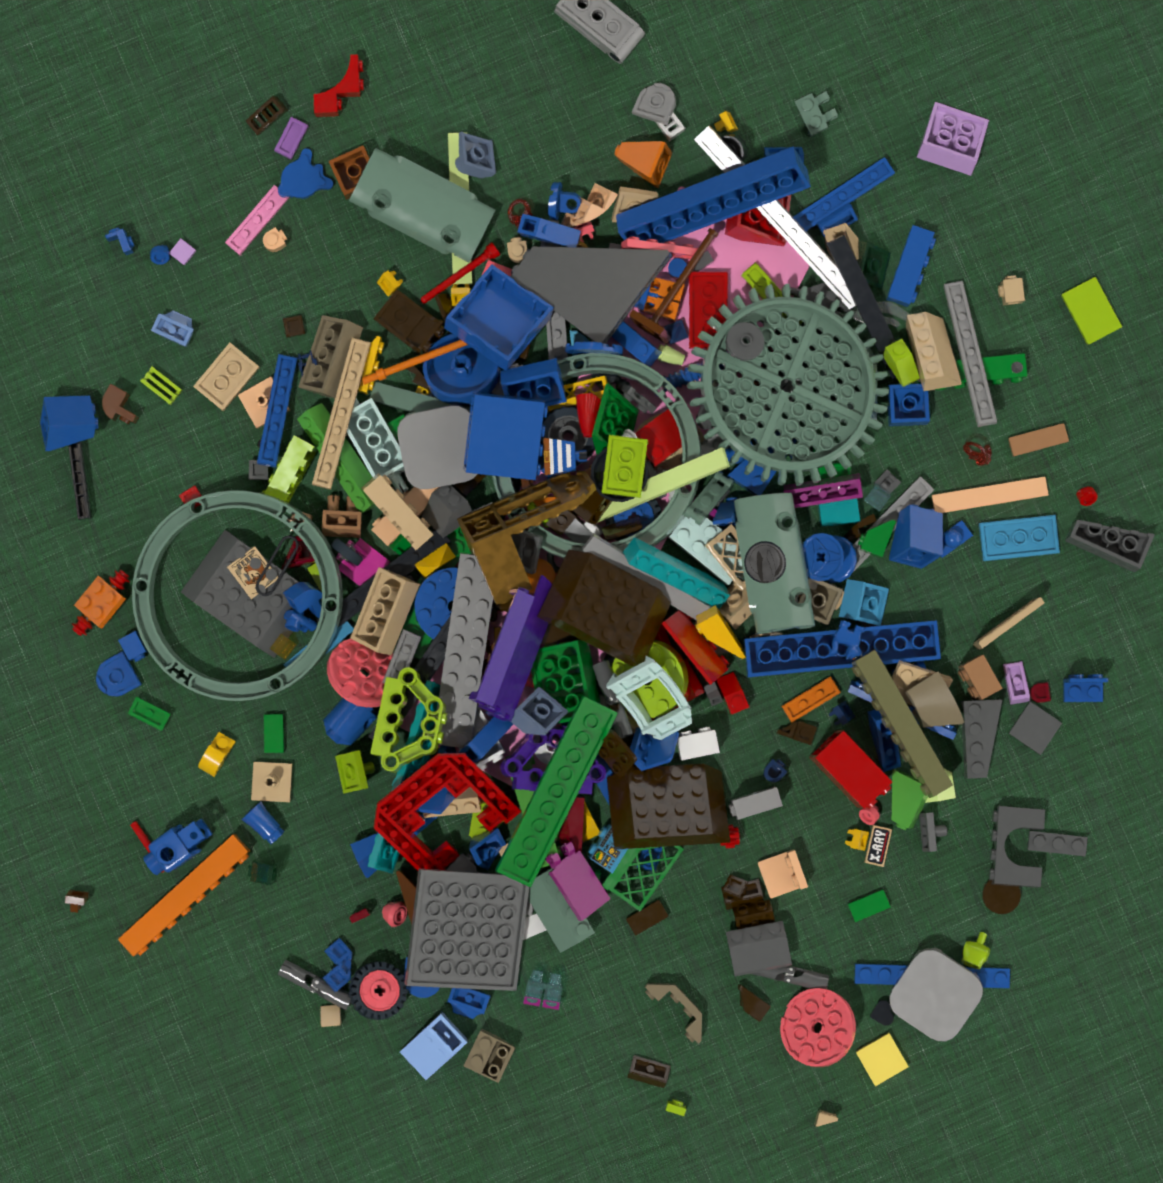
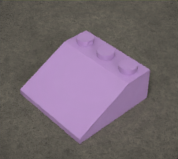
M935 102L917 158L971 176L978 161L989 120Z

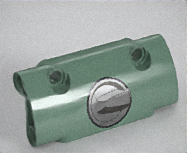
M792 493L765 494L735 500L736 531L750 611L754 616L756 634L771 633L791 628L805 629L814 627L815 621L811 604L812 596ZM792 519L793 524L789 528H785V521ZM805 594L806 600L803 603H798V596Z

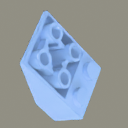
M441 1012L400 1053L427 1080L468 1042V1039Z

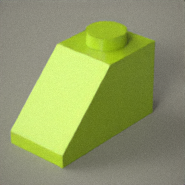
M902 339L885 347L883 357L902 387L920 379L912 353Z

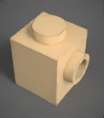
M1007 276L1000 283L998 295L1002 297L1003 306L1021 304L1025 301L1022 278Z

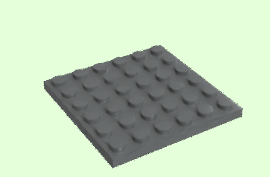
M419 868L405 985L516 991L529 887L500 873Z

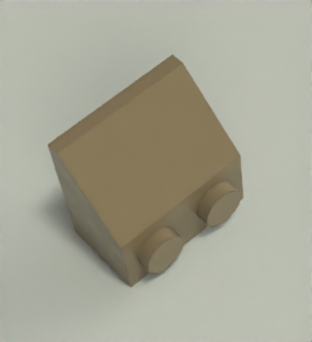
M808 577L814 620L828 625L843 589L828 582L817 581ZM805 594L799 595L797 599L798 603H803L806 600Z

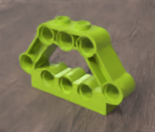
M406 667L400 671L398 679L386 677L370 754L380 756L382 767L391 773L398 772L402 766L424 755H433L437 751L439 743L442 744L444 732L441 731L448 717V713H445V702L436 697L420 680V675L416 670ZM412 673L414 675L413 681L406 683L405 676ZM406 687H408L425 706L427 716L421 722L423 735L418 741L393 752L394 746L399 742L397 730L403 723L401 710L407 704L405 691ZM395 695H401L402 697L399 704H393V697ZM438 702L440 705L439 709L432 712L430 709L431 704ZM391 714H397V721L393 724H390L389 716ZM430 721H434L436 724L435 729L432 731H428L426 728L427 723ZM388 733H392L394 736L393 741L390 743L385 742V736ZM426 740H430L432 743L429 750L423 749V742ZM391 757L396 758V765L394 767L388 766V760Z

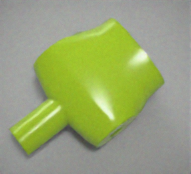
M980 932L976 942L967 941L965 943L962 958L964 965L974 969H981L982 965L986 962L990 954V949L983 945L987 937L986 933Z

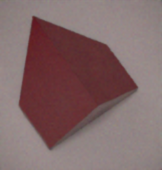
M299 536L295 537L299 542L298 550L287 569L315 563L310 550ZM293 541L281 568L282 570L296 547L295 541Z

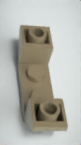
M647 983L645 985L647 989L645 993L652 1000L656 998L659 1001L670 991L671 994L669 996L676 1003L681 1002L685 1006L683 1011L690 1018L692 1016L695 1017L685 1027L687 1031L685 1035L692 1043L696 1041L699 1044L702 1034V1012L676 984Z

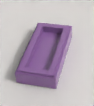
M291 117L274 151L292 160L309 126Z

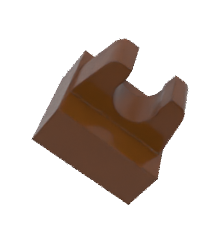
M68 891L65 896V903L70 904V912L78 913L81 905L84 906L87 902L89 892Z

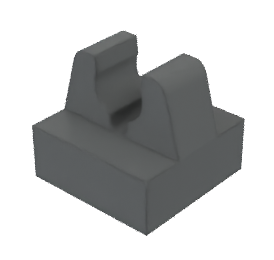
M887 469L873 484L888 497L901 482Z

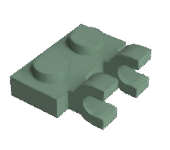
M827 91L815 98L811 93L795 101V105L810 136L828 129L827 122L838 118L835 108L822 115L818 107L829 101L830 97Z

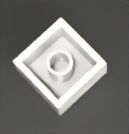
M705 727L698 729L699 733L692 734L691 731L680 732V737L677 740L680 760L720 753L715 730Z

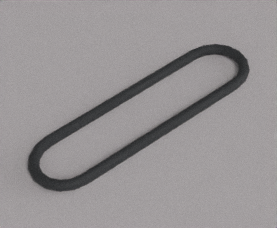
M288 535L281 539L256 583V591L260 595H271L299 547V542L294 536ZM287 538L293 539L296 542V547L271 591L262 593L258 587L261 579L283 541Z

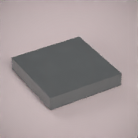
M1029 702L1008 734L1041 755L1062 723L1032 702Z

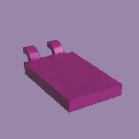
M572 842L564 843L559 847L565 855L563 860L560 859L557 852L549 854L545 858L552 868L548 873L577 919L583 921L609 901L610 897L581 851L575 852Z

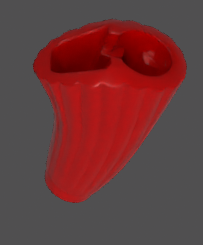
M593 393L576 395L578 420L584 438L592 437L601 399Z

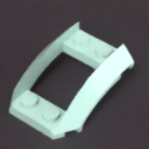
M646 656L644 662L619 676L614 673L606 685V688L608 690L611 689L616 694V698L631 713L643 735L646 733L651 734L653 738L662 740L692 724L691 707L681 690L667 672L654 659ZM658 678L675 699L679 708L652 721L633 691Z

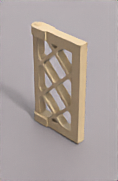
M731 524L707 542L705 546L741 591L745 589L746 584L745 580L741 583L735 575V572H744L736 570L737 559H741V557H737L739 545L737 531ZM731 533L736 539V543L725 542L726 535ZM716 543H723L721 555L713 547ZM725 544L736 545L735 556L724 555ZM724 557L734 558L733 570L725 563Z

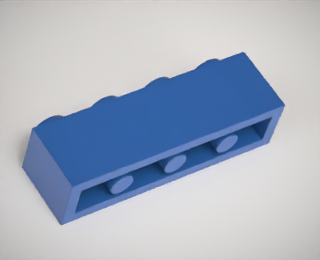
M912 225L886 300L906 307L910 303L915 302L917 296L915 288L916 285H920L922 282L923 274L920 273L922 268L928 264L930 257L927 256L929 249H933L936 239L933 238L935 232Z

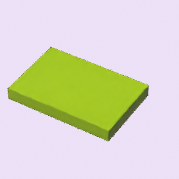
M1096 277L1061 294L1087 346L1122 328Z
M609 435L602 486L603 494L641 498L647 439Z

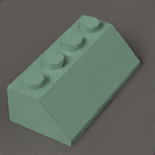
M550 868L535 878L531 888L529 887L528 900L561 953L593 935L595 932L586 918L583 921L577 919L548 872L552 870Z

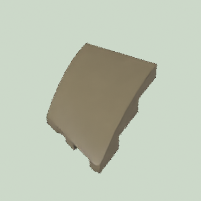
M936 672L905 692L915 707L912 713L922 728L961 725L964 723L958 705L939 672Z

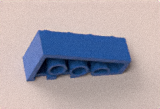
M777 430L775 435L780 436V432ZM793 438L792 442L795 444L797 439ZM768 447V452L773 453V449ZM744 460L728 474L727 478L734 479L736 484L757 496L762 494L776 471L770 470L768 480L763 482L761 481L763 467L755 465L754 470L749 475H746L744 471L749 461Z

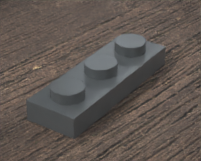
M1029 831L1027 850L1086 856L1088 837Z

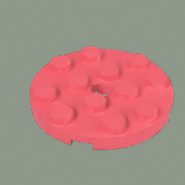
M353 639L345 640L332 651L328 659V679L334 690L348 702L361 707H380L385 685L382 681L393 653L392 655L378 653ZM360 670H366L369 675L366 677Z
M813 988L799 993L788 1003L784 1017L781 1019L780 1032L786 1050L795 1060L812 1067H825L838 1062L847 1054L854 1041L856 1023L853 1011L843 997L827 989ZM820 1022L823 1025L819 1033H816L814 1025Z

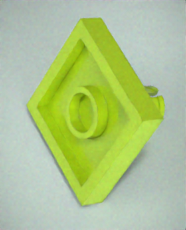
M360 750L335 756L343 794L368 788L366 774L374 773L375 768L372 762H362Z

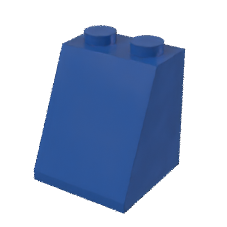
M90 396L44 397L40 425L45 451H52L94 437L95 429H98V418L94 417L95 404L91 403Z
M911 504L899 512L889 560L922 569L943 556V513Z

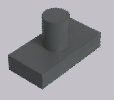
M920 813L922 852L937 851L936 837L946 836L947 827L946 825L935 826L933 813Z

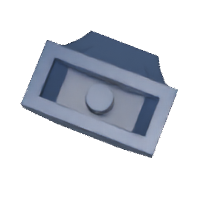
M171 311L167 314L159 313L151 331L172 342L187 347L194 329L192 328L191 318Z

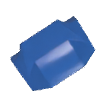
M452 988L447 1002L451 1004L454 1013L474 1019L477 1015L485 1013L490 995L476 989Z

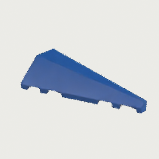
M437 817L424 818L426 823L417 829L414 834L417 836ZM378 833L350 844L366 878L377 871V869L368 867L369 855L372 853L375 837Z

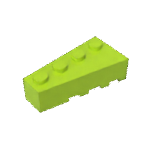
M294 435L286 448L284 456L281 457L277 464L278 468L275 474L273 473L269 478V485L266 491L263 490L262 493L289 503L318 451L317 448Z

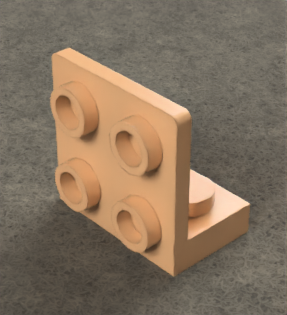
M794 849L758 862L770 898L808 887Z

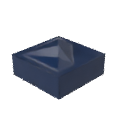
M682 320L664 326L671 338L669 341L670 345L688 339Z

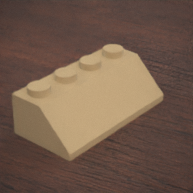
M928 312L907 315L906 331L923 391L961 385V379L943 318Z
M378 567L351 639L378 653L392 655L420 584Z

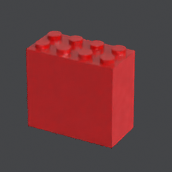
M835 731L809 756L858 808L870 809L876 804V798L879 795H885L892 788L890 786L892 781L844 731Z

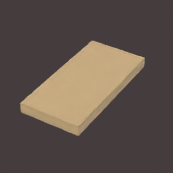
M1041 597L1031 600L975 641L973 645L977 650L984 648L1045 602Z

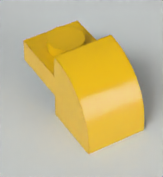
M218 732L202 756L198 768L215 777L225 758L233 748L235 741Z

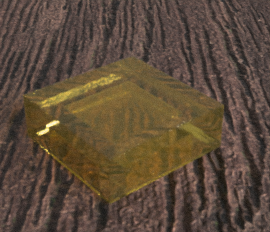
M280 634L270 647V650L286 660L297 644L283 634Z

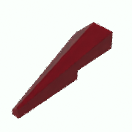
M576 796L557 836L560 846L564 843L572 842L575 852L581 851L582 853L585 797Z

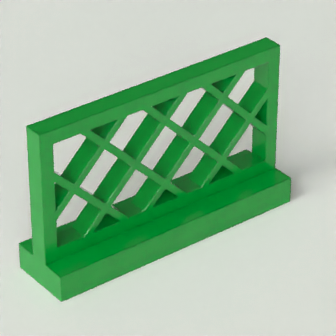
M674 846L678 849L676 854L666 857L665 848L662 847L664 857L657 859L652 858L651 849L658 847L628 849L613 874L609 873L602 886L641 911L684 848L682 846ZM648 849L650 860L639 862L638 853L641 850ZM664 860L665 870L655 873L653 862ZM651 863L653 873L642 875L640 864ZM638 865L639 875L628 877V867ZM653 876L655 883L653 887L644 888L642 878ZM640 878L642 889L631 890L629 880ZM620 881H627L628 891L620 892L614 887ZM631 893H643L644 899L640 905L633 901Z

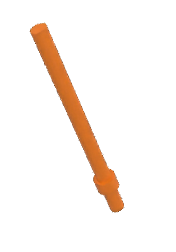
M460 339L391 367L377 369L375 373L362 377V381L365 385L376 380H384L387 378L386 376L468 344Z

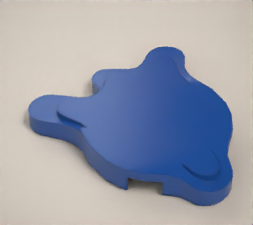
M303 149L299 159L290 163L283 170L281 184L278 187L280 197L306 199L318 190L332 189L333 181L323 175V166L321 164L311 165L312 152L310 149Z

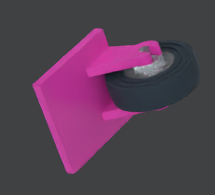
M338 538L331 544L339 552L336 556V559L341 562L339 570L359 586L375 576L378 567L384 569L390 563L388 559L361 538L356 544L351 540L345 544Z

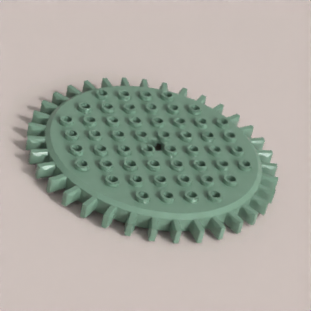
M771 284L765 288L767 299L760 300L755 288L751 289L748 294L752 304L747 306L739 295L735 296L733 302L738 311L734 314L726 305H722L719 311L726 318V322L721 324L712 316L707 321L717 331L714 336L704 331L699 333L698 338L709 345L707 350L694 347L691 351L693 355L702 357L703 363L702 365L690 364L688 366V371L701 374L700 381H691L687 384L688 389H701L702 397L694 398L690 402V406L704 405L706 413L701 414L695 421L696 423H703L706 420H710L714 428L708 430L704 438L710 439L715 434L721 437L723 442L717 446L716 450L721 447L726 449L729 446L735 452L729 461L731 466L737 463L740 457L749 461L745 467L744 474L749 475L754 470V466L757 465L763 467L761 481L763 482L768 480L770 470L779 472L778 485L786 483L787 473H794L796 486H800L804 481L803 472L810 471L813 483H818L821 480L818 468L824 466L827 474L832 478L837 475L836 469L832 464L833 461L838 459L841 465L847 469L852 464L845 453L850 450L857 458H860L865 453L856 445V442L861 439L866 444L871 445L875 441L871 435L865 432V429L869 426L879 430L883 425L881 422L872 419L871 415L873 411L877 413L887 411L886 406L875 403V396H886L889 393V389L876 388L875 380L884 379L888 376V373L886 371L874 372L872 364L881 361L884 358L883 354L870 357L866 349L872 347L876 339H868L866 342L861 341L858 334L864 331L866 324H860L853 330L847 323L854 315L852 310L847 312L843 318L835 313L840 303L838 299L831 303L828 309L821 305L824 299V292L822 291L816 295L814 302L806 300V286L800 289L798 298L790 297V284H785L782 288V297H775ZM785 313L787 318H783L781 314ZM799 321L804 322L803 327L799 325ZM747 322L754 324L763 334L764 348L760 355L751 361H740V359L732 357L726 351L725 340L727 333L738 323ZM757 322H761L763 327H759ZM816 329H820L822 334H817ZM775 330H779L780 335H776ZM833 337H837L839 342H835ZM743 338V342L748 344V340ZM792 338H796L798 342L793 343ZM769 346L773 348V352L768 351ZM809 346H813L815 351H811ZM830 354L832 359H828L826 355ZM785 355H789L791 359L787 360ZM844 362H848L849 367H845ZM761 363L766 365V369L761 368ZM802 363H807L808 368H804ZM719 364L724 365L725 369L721 370ZM781 371L784 377H780L778 372ZM820 371H824L825 376H821ZM736 373H741L742 378H738L736 376ZM788 379L792 382L794 388L791 393L780 389L782 380ZM796 379L801 381V385L796 384ZM837 379H841L842 384H839ZM754 380L759 382V386L754 384ZM712 381L717 382L718 386L714 387ZM813 387L818 389V393L813 391ZM854 387H858L860 391L856 392ZM729 389H733L735 395H731ZM771 389H776L777 394H773ZM831 395H833L836 398L835 401H832L830 399ZM789 396L794 398V402L789 401ZM747 397L752 399V403L747 402ZM806 404L811 406V410L806 408ZM847 404H852L853 409H849ZM764 406H769L770 411H766ZM722 407H727L728 412H724L722 410ZM782 413L787 415V419L782 418ZM823 413H828L829 418H825ZM740 414L745 416V420L740 419ZM841 420L846 422V426L841 425ZM799 421H802L805 426L801 427ZM757 423H762L763 428H759ZM775 430L780 432V436L775 435ZM816 430H821L822 435H818ZM733 431L738 433V437L733 434ZM834 437L839 439V443L834 442ZM793 438L797 439V444L792 442ZM750 440H755L756 445H752ZM810 446L815 448V452L810 451ZM768 447L773 449V453L768 452ZM788 455L791 461H787L785 456Z

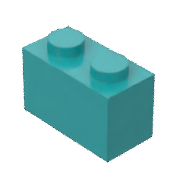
M857 498L818 504L820 527L860 522Z

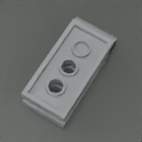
M560 0L555 7L554 13L619 64L626 59L645 35L639 24L609 0ZM578 5H584L586 8L581 9L578 7ZM597 16L600 18V20L596 21L593 19V17Z

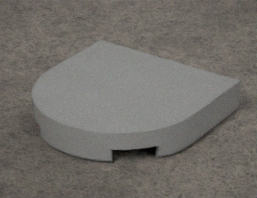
M655 83L640 92L632 114L668 125L676 106L675 95L669 86Z

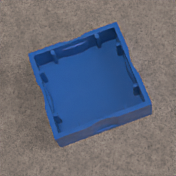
M491 264L475 283L471 292L462 298L448 314L444 328L507 371L551 319L554 307L533 292L522 288L514 279Z

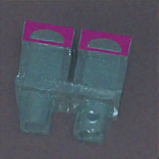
M533 970L527 982L523 1004L540 1007L542 992L545 989L542 1007L559 1010L562 992L561 974L551 973L548 983L542 981L543 971Z

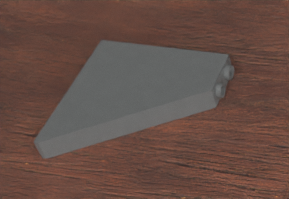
M533 246L531 250L528 249L524 253L522 262L514 266L510 277L524 289L533 292L553 306V310L593 341L606 344L672 257V254L668 250Z

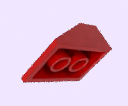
M669 409L635 433L637 438L648 440L646 458L648 461L650 460L653 468L682 448L679 429Z

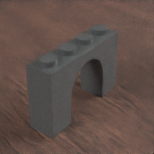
M1006 806L996 807V810H993L992 822H995V830L992 829L991 841H994V849L990 850V860H993V867L989 869V880H992L994 885L1040 888L1042 868L1019 866L1013 863L1007 857L1004 845L1008 834L1015 829L1043 830L1045 810Z

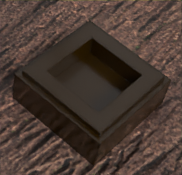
M302 315L283 318L286 338L305 335Z
M730 874L722 889V893L740 900L748 885V881Z

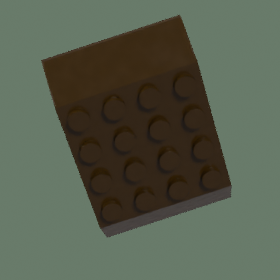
M568 550L537 617L635 667L644 662L646 656H648L671 603L659 588L588 552Z
M706 764L656 766L643 771L637 767L621 779L617 774L607 777L614 850L730 843L722 772Z

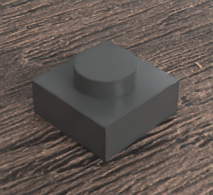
M249 460V480H269V466L257 464V460Z

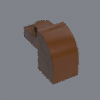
M110 384L102 400L105 414L113 421H116L120 415L119 419L127 424L130 422L136 424L139 419L138 416L123 408L130 395Z

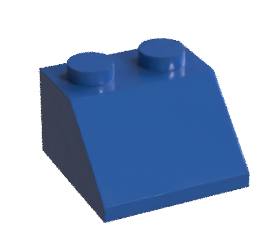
M901 384L889 385V426L927 425L930 422L928 391H923L922 384H909L905 387H902Z

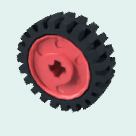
M372 962L362 966L351 978V983L349 984L350 992H348L351 999L350 1002L360 1015L368 1019L383 1020L397 1014L404 1006L403 1003L406 1001V994L408 993L404 980L405 977L393 965L385 962ZM377 987L382 990L379 994L374 992Z

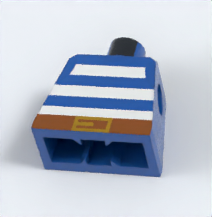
M543 438L545 477L576 471V462H587V450L575 451V442Z

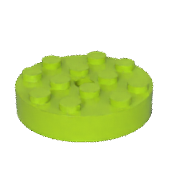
M654 640L648 657L654 659L667 672L685 696L688 687V672L683 658L669 644ZM617 658L614 659L611 667L613 674L615 673L617 676L633 668ZM658 678L652 680V683L649 682L633 691L648 712L650 718L662 716L678 706L675 699Z

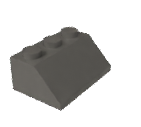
M783 921L726 932L735 977L792 965Z

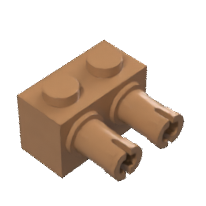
M333 495L328 496L327 510H323L322 534L332 537L361 538L362 514L358 512L350 497H347V510L339 511L340 497L335 495L333 501Z

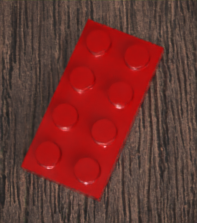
M728 272L690 273L689 349L694 347L707 349L709 344L699 339L698 335L701 331L707 332L711 336L715 335L717 331L707 323L711 316L721 324L726 322V318L720 313L719 309L722 305L728 307Z

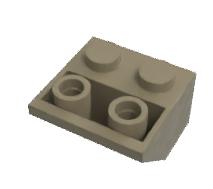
M481 1029L464 1063V1067L499 1083L515 1047L500 1037Z

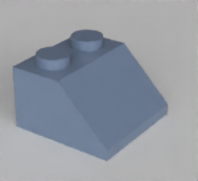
M538 687L516 708L513 719L510 722L523 733L545 736L568 713V710Z

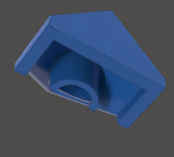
M494 828L490 832L487 831L472 837L469 850L476 864L488 871L501 848L506 843L499 829Z

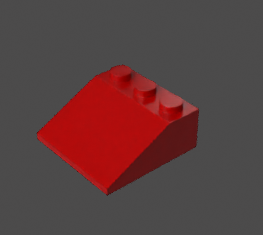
M791 195L778 199L788 212L790 210ZM757 208L726 220L725 235L740 241L785 246L786 239Z

